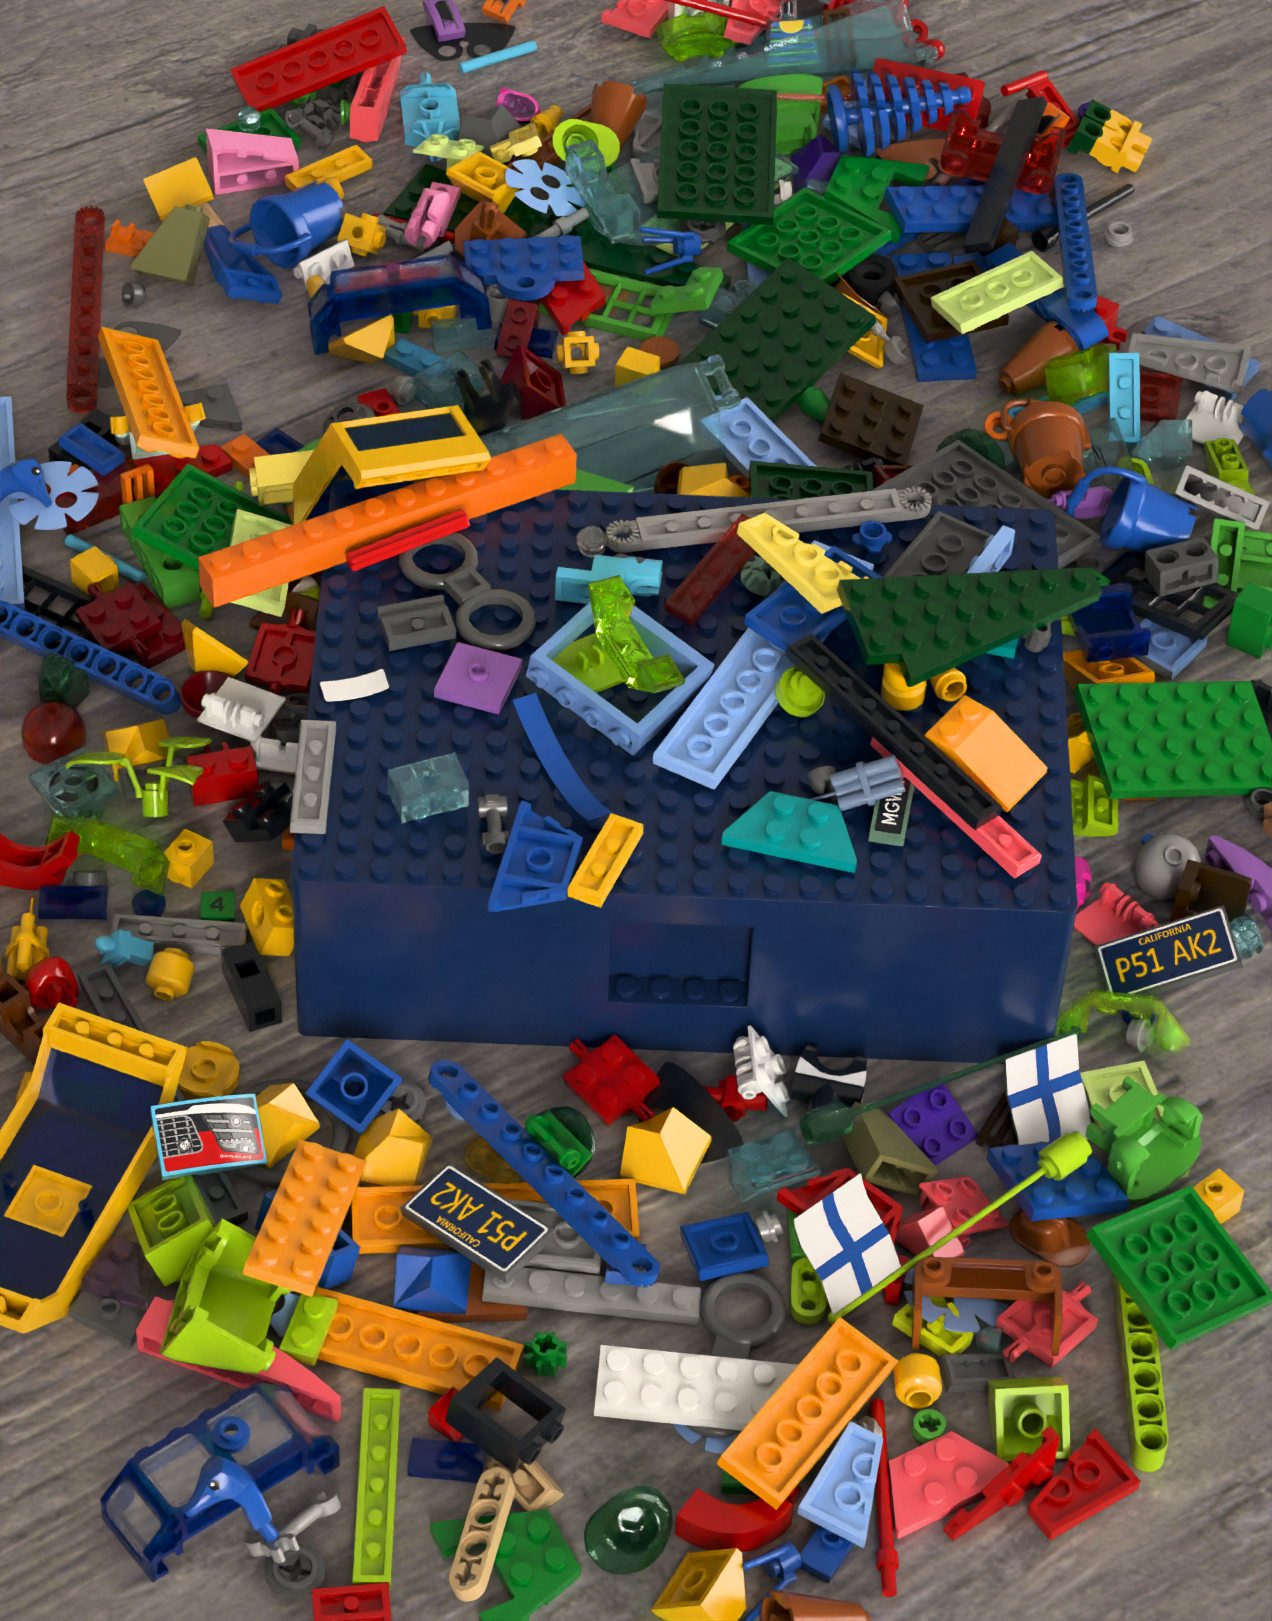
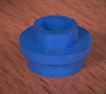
M224 1417L214 1425L212 1439L215 1446L221 1451L228 1454L238 1453L250 1440V1428L239 1417ZM227 1431H237V1433L232 1436L225 1434V1432Z

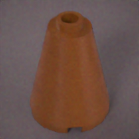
M603 81L602 86L598 87V83L595 84L592 91L590 122L610 128L617 135L621 152L645 112L648 100L643 93L640 94V97L634 94V87L615 81Z
M1048 321L1043 324L999 371L1000 378H998V383L1005 393L1008 394L1010 392L1016 396L1075 375L1083 369V364L1078 366L1077 360L1082 357L1075 341L1065 329L1059 331L1054 327L1058 324L1057 322Z
M782 1590L769 1591L768 1593L771 1597H764L760 1611V1621H871L869 1613L864 1611L859 1603Z

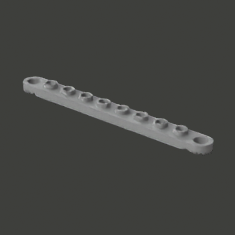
M912 486L911 489L907 487L905 490L893 488L638 517L633 521L626 520L623 522V520L617 522L616 520L606 528V544L613 551L626 553L742 539L737 534L739 523L763 513L768 514L797 533L860 526L867 521L886 523L920 519L930 513L932 496H930L929 492H926V489L921 490V487L915 489V486ZM915 500L921 502L922 504H919V507L918 505L914 507L913 504L910 506V503L907 502ZM627 534L630 536V539L626 538L625 540L623 538V541H621V538H618L617 540L615 535Z

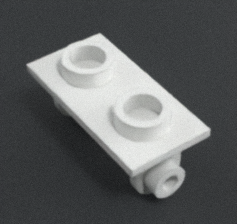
M345 239L299 262L293 268L294 276L297 279L302 278L306 287L307 279L313 275H318L326 281L354 267L348 240Z
M260 736L256 743H250L257 769L295 775L298 753L297 743L287 742L286 746H281L280 740L263 738V736Z

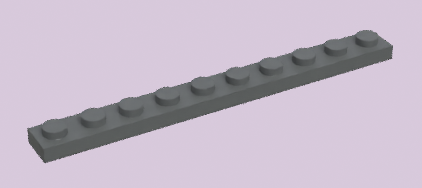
M109 962L77 974L78 983L96 1016L148 1033ZM132 1080L150 1113V1106L159 1104L162 1090ZM177 1087L174 1102L186 1101L179 1087ZM225 1171L201 1176L192 1175L216 1224L222 1218L234 1225L248 1220V1211Z

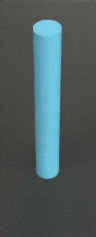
M534 40L461 62L458 64L460 73L464 74L537 51V45Z
M69 534L65 539V545L80 553L93 547L92 544L73 534ZM110 555L118 566V573L137 583L145 581V572Z

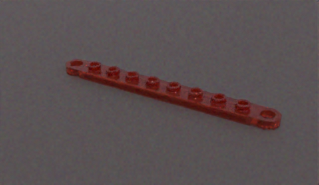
M91 205L90 208L88 206H85V209L80 208L75 214L66 394L67 406L75 413H88L96 408L98 402L100 355L98 335L101 329L105 215L101 208L98 209L97 206L93 208ZM94 218L95 220H91V223L90 221L86 223L85 219ZM87 397L89 399L83 400L81 403V400L78 402L76 398Z

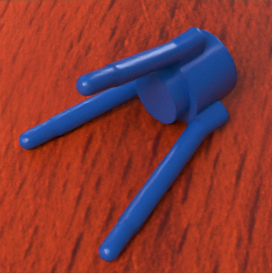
M651 227L639 228V231L642 233L660 235L643 236V242L673 243L674 253L681 256L680 258L644 270L645 275L683 263H693V256L700 255L701 240L698 233Z
M784 1541L764 1554L742 1562L743 1571L762 1564L764 1571L770 1578H780V1581L771 1590H783L787 1585L797 1580L794 1571L802 1566L798 1550L789 1541ZM767 1593L764 1597H771V1595ZM763 1599L742 1621H753L760 1614Z

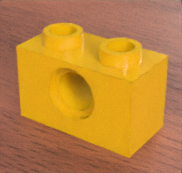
M254 878L240 904V908L259 955L290 956L294 948L292 898L285 880Z

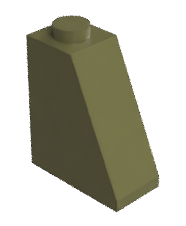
M185 204V208L174 207L134 259L130 269L138 274L194 286L210 217L202 213V208Z
M855 1102L838 1127L859 1174L861 1173L862 1178L871 1184L919 1197L923 1192L919 1184L931 1182L938 1172L936 1166L884 1110Z

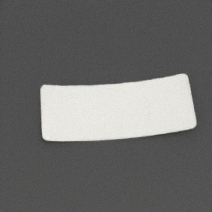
M383 669L354 678L320 682L325 701L327 702L360 698L389 688Z

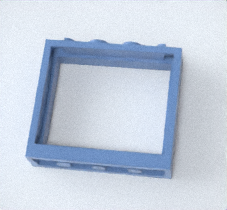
M607 586L531 655L526 677L536 683L537 687L544 689L556 698L562 706L571 709L583 718L589 726L596 728L610 738L616 746L619 745L634 756L699 694L711 678L715 664ZM598 618L683 680L638 724L552 661Z

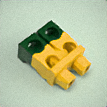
M1092 99L1067 151L1077 155L1079 150L1097 158L1102 165L1112 166L1110 170L1116 173L1119 172L1122 166L1136 173L1152 138L1139 132L1142 126L1141 123L1137 121L1132 123L1127 117Z

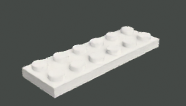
M600 1345L594 1416L743 1431L796 1369L798 1364Z

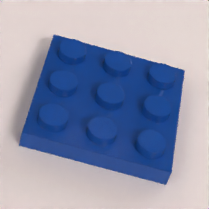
M1040 1141L1033 1144L989 1148L987 1161L1007 1189L1010 1190L1039 1170L1037 1164L1039 1161L1038 1153L1052 1142ZM1093 1151L1087 1157L1086 1163L1061 1181L1053 1178L1048 1179L1043 1175L1013 1196L1030 1221L1121 1212L1127 1210L1129 1202L1128 1197Z

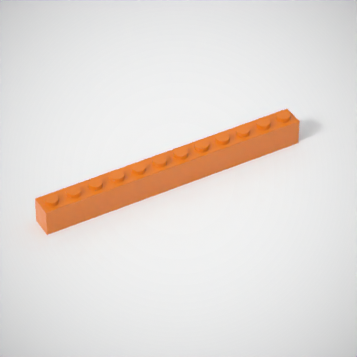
M561 433L491 457L490 462L483 470L432 477L198 557L200 587L215 608L345 563L347 561L346 554L350 551L457 510H464L469 519L568 486L576 483L577 454Z

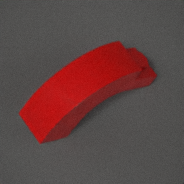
M70 830L48 845L30 847L13 842L0 833V885L23 890H43L61 884L67 869L78 857L76 850L81 837Z
M798 1484L777 1510L761 1498L746 1504H729L697 1488L677 1514L675 1535L709 1551L738 1548L742 1553L759 1549L778 1539L791 1526L793 1507L801 1495L802 1488Z

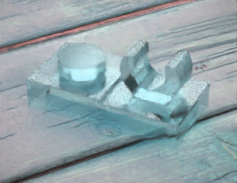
M489 313L431 321L433 350L435 353L493 345L492 324Z

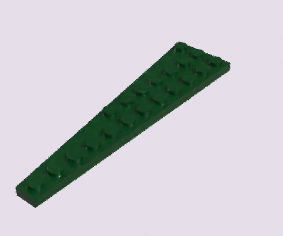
M425 164L384 211V215L409 221L424 188L430 189L432 182L453 186L446 175L447 171ZM461 193L446 230L455 232V228L479 202ZM517 197L513 198L504 212V215L527 233L525 238L536 236L553 226V222L562 217L556 216L550 209H547V213L535 210ZM585 222L572 227V231L566 234L581 236L582 255L586 266L600 269L602 272L625 275L634 280L654 282L655 285L663 287L669 285L674 287L686 286L693 270L704 267L696 263H683L645 275L644 270L679 257ZM723 274V280L712 300L713 302H719L731 286V276Z

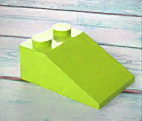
M193 1176L170 1179L130 1202L127 1207L143 1253L164 1287L173 1282H180L192 1254L217 1225Z

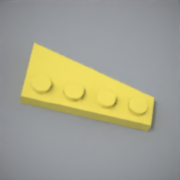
M766 513L739 523L737 534L821 614L842 606L837 592L839 580L861 579L851 573L853 567L843 561L835 563L824 556V549L816 544L803 543L799 540L797 532Z

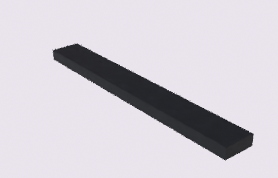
M1044 96L1017 101L962 245L966 254L993 250L1047 105Z
M812 633L786 647L784 655L892 755H895V758L974 830L1000 815L1002 806Z

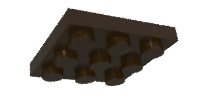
M975 260L898 276L893 279L894 290L926 343L1008 325L1009 315L1007 313L972 331L961 334L932 307V296L982 274Z
M840 373L817 441L866 460L872 456L881 458L884 467L902 473L909 457L924 405Z

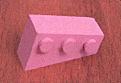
M206 129L208 174L215 195L284 185L285 175L299 170V160L291 138Z

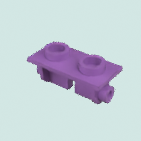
M1104 485L1088 488L1078 507L1074 510L1075 519L1104 517L1108 508L1107 502L1113 496L1111 488H1106ZM1073 490L1057 491L1056 494L1052 495V499L1047 500L1066 512L1068 507L1067 500Z

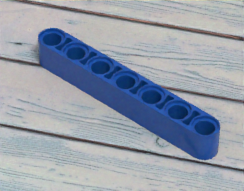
M1008 242L984 256L983 262L987 271L1024 254ZM1065 287L1026 304L1045 322H1057L1058 324L1054 327L1059 331L1065 329L1073 338L1080 351L1088 349L1109 336L1104 321L1092 309L1091 311L1086 310L1083 312L1082 309L1077 311V309L1072 310V308H1068Z
M0 600V617L8 615L7 619L0 623L1 638L161 714H173L181 707L180 692L170 679L6 601ZM35 627L30 635L23 636L27 629ZM62 640L57 648L50 649L53 642ZM89 653L85 660L77 662L81 654ZM113 665L116 666L115 670L111 674L104 675V672L108 667ZM143 678L140 686L131 687L136 679ZM163 692H171L167 699L158 700Z

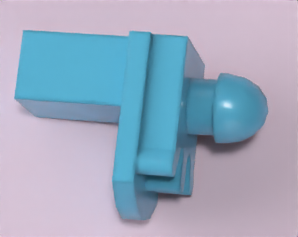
M119 929L109 936H100L95 941V947L100 951V955H103L100 965L109 962L113 969L124 962L145 966L151 963L153 958L154 942L133 937L129 930Z

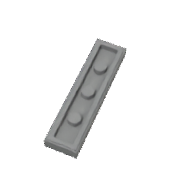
M301 720L290 833L326 834L336 721Z
M114 913L110 935L119 929L129 930L133 937L154 942L153 950L164 951L165 948L171 947L188 953L221 955L223 950L230 949L236 945L247 944L249 928L247 923Z

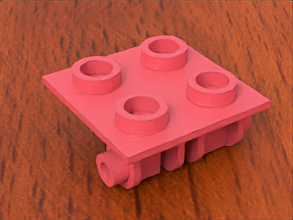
M1109 882L1104 883L1100 888L1099 892L1102 894V897L1076 914L1074 929L1095 946L1159 926L1154 920L1152 913H1148L1141 908L1140 903L1133 901L1130 895L1124 896V893L1118 889V885L1115 883L1110 884Z
M970 1176L919 1184L923 1191L919 1195L921 1200L920 1206L925 1210L942 1206L953 1229L991 1204V1201L982 1192L977 1182ZM996 1208L957 1237L962 1247L965 1248L971 1242L970 1234L1007 1228L1010 1224L1001 1215L999 1209Z

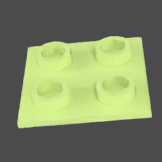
M433 134L413 149V152L447 158V170L479 151L481 152L484 146L476 145V142L470 139L454 141L448 140L449 137L446 135Z

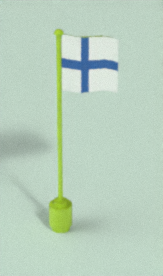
M1074 1131L1071 1134H1063L1039 1151V1161L1037 1162L1039 1170L903 1266L899 1263L888 1230L867 1196L861 1173L794 1219L795 1232L802 1251L823 1286L831 1310L827 1317L828 1322L833 1325L839 1317L842 1318L913 1268L918 1261L930 1256L1044 1175L1048 1179L1053 1178L1061 1181L1086 1163L1087 1157L1092 1154V1149L1086 1138L1078 1131Z

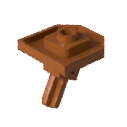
M483 197L455 228V249L464 257V241L476 239L525 238L527 233L498 210V204L495 201L490 203Z

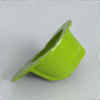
M568 119L561 122L555 128L552 136V145L556 154L563 161L577 166L603 169L610 166L617 159L620 152V142L617 135L610 128L601 124L579 119Z

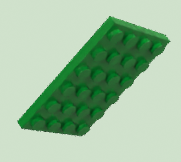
M1251 681L1077 684L1073 693L1108 799L1250 795L1254 790L1260 788L1272 791V740Z

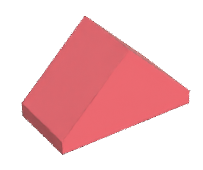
M939 1206L912 1213L901 1220L896 1241L915 1255H918L954 1229L943 1207ZM956 1236L928 1257L961 1258L964 1256V1249Z

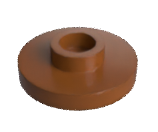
M651 337L646 339L640 346L641 351L660 357V368L673 365L679 358L678 344L667 337Z

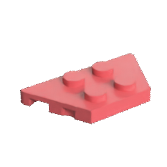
M953 1431L889 1460V1481L891 1485V1504L894 1510L895 1536L897 1539L902 1538L986 1497L981 1490L1003 1469L1009 1466V1463Z

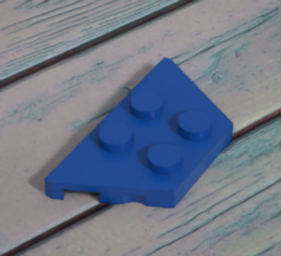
M521 801L488 901V911L498 912L566 900L568 886L573 879L582 850L583 837L570 829L563 828L558 821L550 816L542 818L531 811V804Z

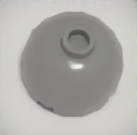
M1164 833L1154 836L1141 847L1134 860L1137 884L1147 895L1156 900L1175 899L1177 887L1187 860L1201 863L1197 848L1190 840L1178 834Z

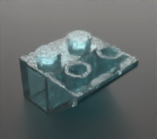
M792 1130L780 1132L773 1136L727 1150L729 1183L743 1203L776 1193L784 1187L789 1189L804 1184L807 1180L821 1175V1169Z

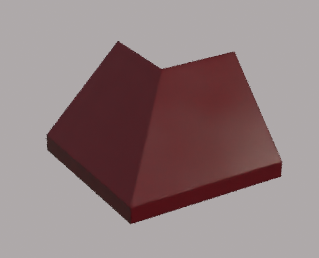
M518 345L500 381L503 385L512 381L516 384L514 397L519 401L521 420L562 418L568 415L561 373L523 345Z

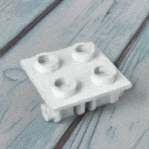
M1207 390L1204 392L1198 391L1194 400L1196 405L1176 434L1201 444L1218 438L1234 439L1238 446L1244 438L1239 428V422L1244 426L1245 417L1241 414L1244 406L1234 403L1232 400H1229L1225 406V397H1221L1218 401L1217 395Z
M228 677L217 693L204 695L201 704L206 708L197 719V722L256 743L286 701V698Z
M750 1025L748 1026L749 1037L740 1036L733 1045L738 1092L744 1099L748 1100L755 1098L757 1093L763 1092L780 1113L787 1117L786 1102L789 1101V1093L783 1082V1074L786 1073L784 1061L779 1054L775 1055L767 1039L764 1036L760 1037Z

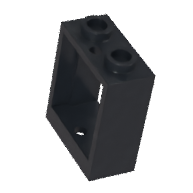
M496 1357L451 1398L445 1422L512 1473H515L525 1463L531 1465L547 1442L553 1444L564 1430V1426L561 1423L566 1408ZM497 1392H500L539 1422L520 1440L478 1410Z

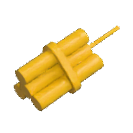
M31 898L29 913H24L21 917V926L12 927L10 944L5 950V957L8 960L6 974L9 973L17 982H19V979L25 980L28 971L37 962L49 957V949L47 948L48 928L44 926L36 927L35 916L33 915L34 898Z

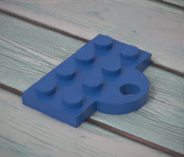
M535 236L519 239H476L464 241L466 286L496 284L498 291L507 298L518 301H531L548 295L553 290L556 281L584 280L581 236Z

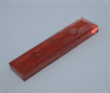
M742 513L664 603V611L691 626L698 620L756 552L737 534L739 523L751 519L750 517Z

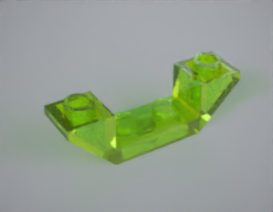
M620 575L591 582L588 589L596 636L628 688L657 693L684 685L685 679L670 655L667 654L653 658L631 623L629 616L635 604V599Z
M64 815L52 816L45 845L52 843L71 830L81 837L76 850L78 856L88 853L133 872L131 883L159 895L163 893L170 861L157 843L100 819Z
M1090 989L1058 1015L1056 1029H1059L1058 1034L1063 1036L1077 1034V1037H1079V1032L1087 1033L1090 1006H1096V1012L1111 1015H1116L1117 1009L1131 1011V1017L1151 1019V1014H1157L1154 1039L1155 1042L1161 1043V1048L1181 1051L1182 1045L1190 1046L1191 1039L1159 997Z

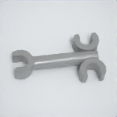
M322 1490L315 1493L310 1499L311 1505L278 1530V1538L271 1543H267L263 1537L257 1540L247 1539L245 1543L251 1556H272L274 1562L283 1563L286 1560L283 1552L287 1550L298 1551L300 1549L295 1539L296 1535L319 1517L332 1515L341 1508L337 1495L333 1493L327 1498Z

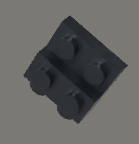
M265 781L254 788L249 799L240 801L231 808L223 823L235 843L272 841L290 826L294 790L290 791L286 782L271 783L270 781Z

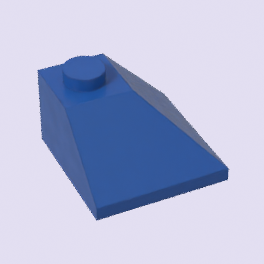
M346 1039L306 1091L305 1095L362 1135L402 1083L403 1078Z

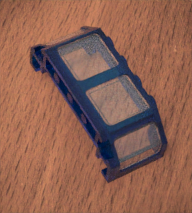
M451 254L332 271L307 303L314 355L329 353L328 341L333 335L342 337L340 322L459 305L461 319L466 318V315L474 317L478 330L492 329L489 300L485 292L484 278Z
M254 1383L246 1389L234 1392L228 1400L215 1408L204 1410L197 1419L184 1427H177L170 1431L164 1439L151 1447L146 1446L140 1449L134 1457L129 1459L100 1499L102 1520L152 1582L169 1573L168 1568L163 1563L165 1557L173 1552L177 1556L184 1553L183 1542L241 1507L233 1499H228L202 1509L194 1516L187 1517L183 1508L192 1497L201 1467L208 1458L219 1455L240 1464L253 1476L262 1493L302 1468L309 1475L314 1472V1465L316 1464L319 1470L326 1475L340 1466L339 1445L331 1435H326L292 1396V1390L288 1385ZM228 1416L243 1419L250 1428L248 1444L240 1452L234 1454L217 1448L212 1439L214 1425L220 1419ZM237 1431L225 1432V1434L229 1436L235 1435L237 1433Z

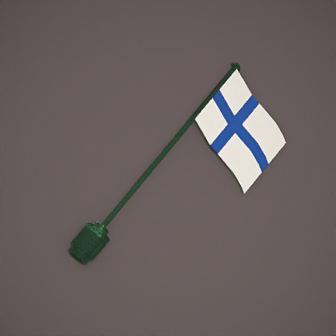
M1073 1025L1069 1031L853 1110L839 1100L809 1110L799 1120L801 1133L807 1143H817L820 1145L850 1134L852 1125L855 1122V1116L1004 1062L1006 1098L1017 1145L1033 1144L1040 1141L1053 1142L1063 1134H1071L1074 1131L1080 1132L1088 1141L1086 1131L1087 1126L1091 1123L1090 1110L1079 1071L1077 1038L1082 1033L1081 1028Z

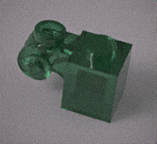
M51 652L43 662L42 674L39 677L40 704L46 710L68 718L89 695L87 671L75 667V663L72 660L65 659V657Z

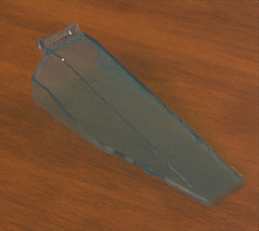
M858 0L835 8H850L851 16L844 18L843 15H839V20L833 22V17L829 16L830 23L823 26L821 14L804 19L811 20L812 24H803V27L813 26V28H810L812 30L792 37L770 38V34L782 33L770 31L759 35L746 47L736 50L734 46L724 48V55L710 59V56L706 55L700 57V64L686 69L684 64L627 85L634 87L633 93L637 95L641 93L663 92L664 83L722 87L741 85L754 79L785 74H811L819 77L849 75L851 70L860 71V73L873 72L876 58L912 64L920 60L934 62L939 54L934 46L923 42L915 43L913 28L904 0H895L889 3L886 0Z
M714 354L708 357L706 361L666 368L479 438L489 451L491 458L562 433L577 454L576 469L634 486L635 493L654 489L655 480L660 468L672 461L685 462L690 466L725 463V443L719 411L738 406L741 402V397L738 391L733 389L724 370L725 362L723 358L718 354ZM714 375L722 395L715 396L706 376Z

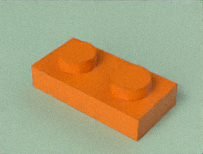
M245 433L220 447L231 459L232 466L248 479L250 478L249 468H255L254 457L270 455Z

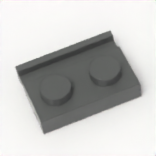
M443 594L377 607V618L380 620L381 629L389 651L456 638V628L449 609L445 605Z

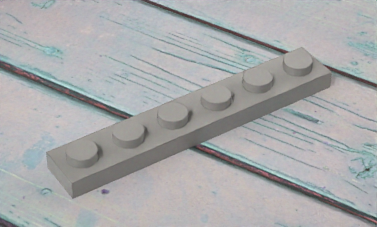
M523 1267L507 1284L485 1270L482 1301L698 1326L701 1288L664 1283H653L652 1286L648 1285L644 1288L643 1285L637 1287L607 1283L603 1276Z

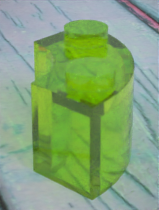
M703 12L702 16L687 17V14L679 15L667 20L656 28L662 50L680 63L698 55L712 56L719 60L738 44L731 39L723 37L727 18L708 12Z
M1096 344L1084 351H1078L1064 357L1051 358L1045 369L1049 401L1072 405L1077 402V399L1108 391V354L1117 353L1116 344Z

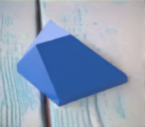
M400 1246L396 1259L394 1308L407 1311L466 1315L471 1260L456 1250Z

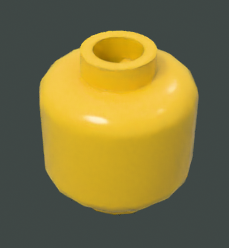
M171 947L165 948L164 951L154 954L146 976V983L154 991L155 997L165 1001H172L174 997H182L188 993L195 966L190 960L189 954L185 951Z
M911 1353L898 1361L893 1370L895 1395L900 1402L911 1408L923 1409L939 1398L942 1393L940 1367L934 1358L926 1354Z

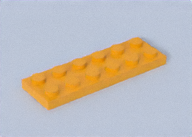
M300 1139L245 1262L242 1274L313 1297L363 1176L367 1161L356 1158L348 1153H341L323 1147L318 1143Z
M317 1287L315 1294L337 1299L338 1303L337 1311L317 1358L318 1360L444 1395L452 1386L460 1391L496 1357L517 1372L524 1354L523 1344L321 1287ZM497 1392L483 1407L501 1411L506 1397Z
M839 1317L720 1456L717 1465L777 1510L894 1370L898 1360Z

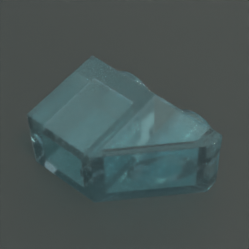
M1192 419L1157 421L1127 452V458H1138L1146 464L1154 463V458H1166V463H1184L1185 457L1193 456Z

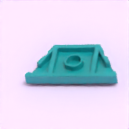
M770 791L723 831L721 845L851 873L856 871L857 858L839 805Z

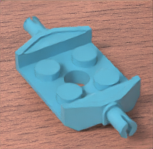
M424 72L419 75V85H406L399 92L405 145L417 147L433 134H443L449 137L448 140L457 141L461 126L455 88L448 83L434 84L431 82V75L426 72V78ZM429 155V159L434 162V156ZM436 157V162L441 160V157Z

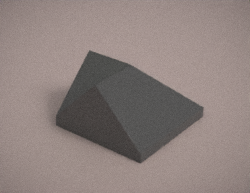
M501 104L480 117L464 114L457 141L460 139L474 140L476 145L484 146V149L481 151L483 154L493 158L490 146L509 139L508 133L522 126ZM515 154L512 156L509 162H504L502 164L506 166L510 162H512L515 158Z

